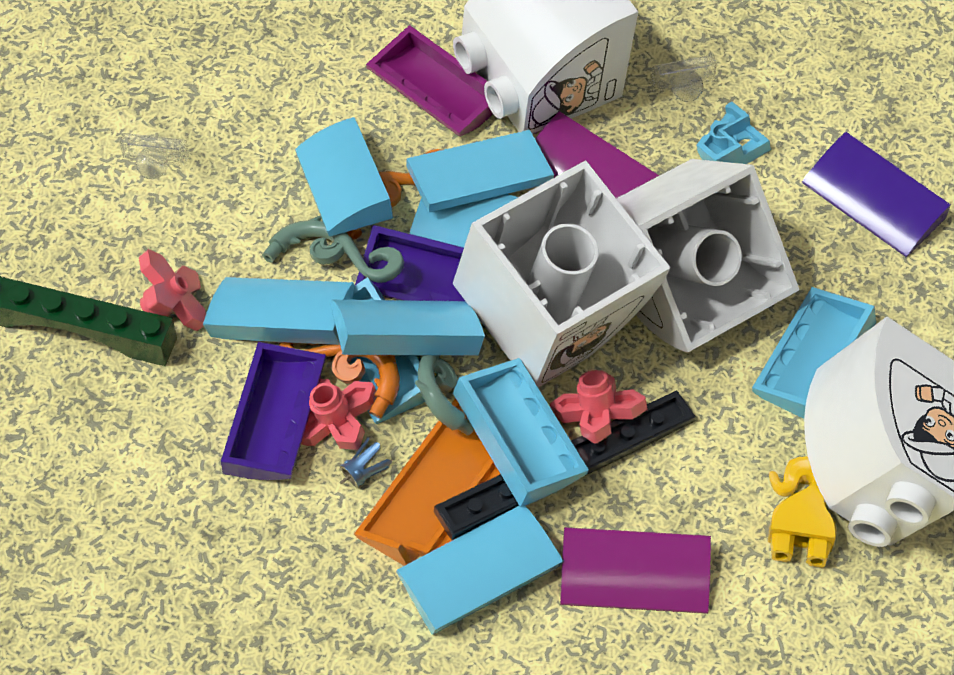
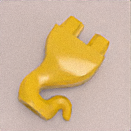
M797 457L789 460L785 468L783 482L780 481L775 471H770L769 473L773 490L780 496H789L776 506L772 514L768 533V543H771V556L773 560L787 562L792 559L793 547L806 548V563L809 566L823 568L834 546L836 524L826 509V502L819 491L808 457ZM799 483L809 485L807 488L793 494Z

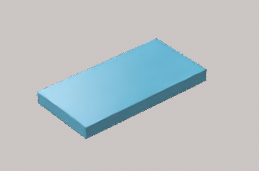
M530 130L407 158L406 167L428 212L537 187L554 178V173Z

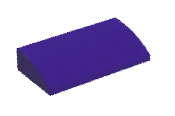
M846 131L822 155L802 181L805 186L905 257L910 255L947 218L951 206L947 201Z
M373 225L363 257L367 266L371 269H383L388 264L384 260L373 264L369 261V254L383 247L397 249L401 252L404 259V268L396 278L382 283L373 282L383 297L402 301H465L453 285L464 247ZM360 272L358 273L355 285L366 279Z
M263 342L257 343L221 458L223 474L255 480L291 479L311 411L309 406L310 393L319 384L326 360L325 354Z

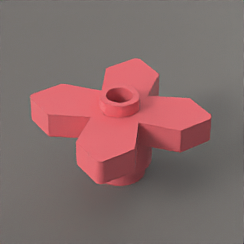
M150 249L139 256L140 269L153 285L144 291L143 297L140 299L141 309L145 312L166 317L175 312L184 326L199 331L204 327L203 322L206 311L192 295L201 288L198 273L184 265L174 272L163 255Z
M591 370L580 376L577 385L578 394H563L550 402V408L556 418L562 423L580 421L581 435L592 443H598L612 434L611 419H634L647 410L645 396L634 389L616 391V382L613 376L602 370Z
M320 379L319 384L310 393L309 406L312 411L308 418L301 445L315 446L332 433L340 449L358 450L361 447L365 431L355 417L370 410L376 398L374 394L377 390L373 383L354 381L341 391L339 387L331 384L329 379Z

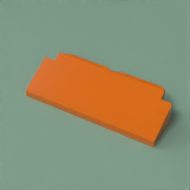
M455 398L451 404L464 413ZM438 421L354 533L356 538L403 566L415 561L419 556H424L451 542L450 537L434 513V506L500 475L499 470L475 430L470 435H466L458 429L452 431L442 422Z

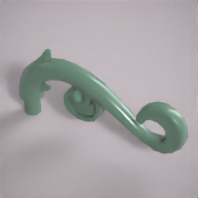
M321 216L306 221H298L283 227L269 240L270 245L262 254L267 262L273 263L281 252L285 253L293 244H298L306 238L322 237L313 241L309 246L310 256L316 263L332 264L346 253L363 276L377 283L393 280L400 275L404 268V259L401 252L392 247H383L369 254L370 263L373 264L384 260L388 264L383 269L369 268L354 241L346 232L331 237L328 236L323 221H320L322 219ZM326 239L331 240L333 243L327 246Z
M423 355L419 362L418 380L415 381V384L420 389L426 405L432 414L452 431L458 429L464 434L470 435L474 428L469 420L441 392H451L455 389L458 379L454 369L445 360L440 358L441 355Z

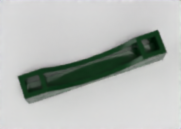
M0 276V326L10 328L34 325L62 329L101 342L129 358L166 367L177 340L173 318Z

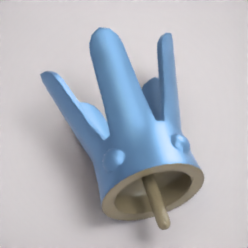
M368 437L353 458L346 460L344 464L340 465V469L345 476L340 481V484L349 480L358 488L364 484L367 478L389 468L392 461L386 459L364 469L365 464L380 449V444L376 442L359 455L370 439Z

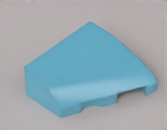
M733 102L725 106L726 114L721 121L715 120L710 126V132L704 135L696 145L702 160L748 164L771 150L770 140L750 125L749 115ZM750 139V141H748L743 146L739 144L741 140Z

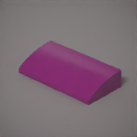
M410 25L366 64L367 69L459 137L477 129L494 115L488 106L484 92L485 83L488 81L476 72L467 74L455 57Z
M560 111L535 138L554 173V178L586 160L615 198L659 176Z
M564 527L560 605L708 614L711 536Z

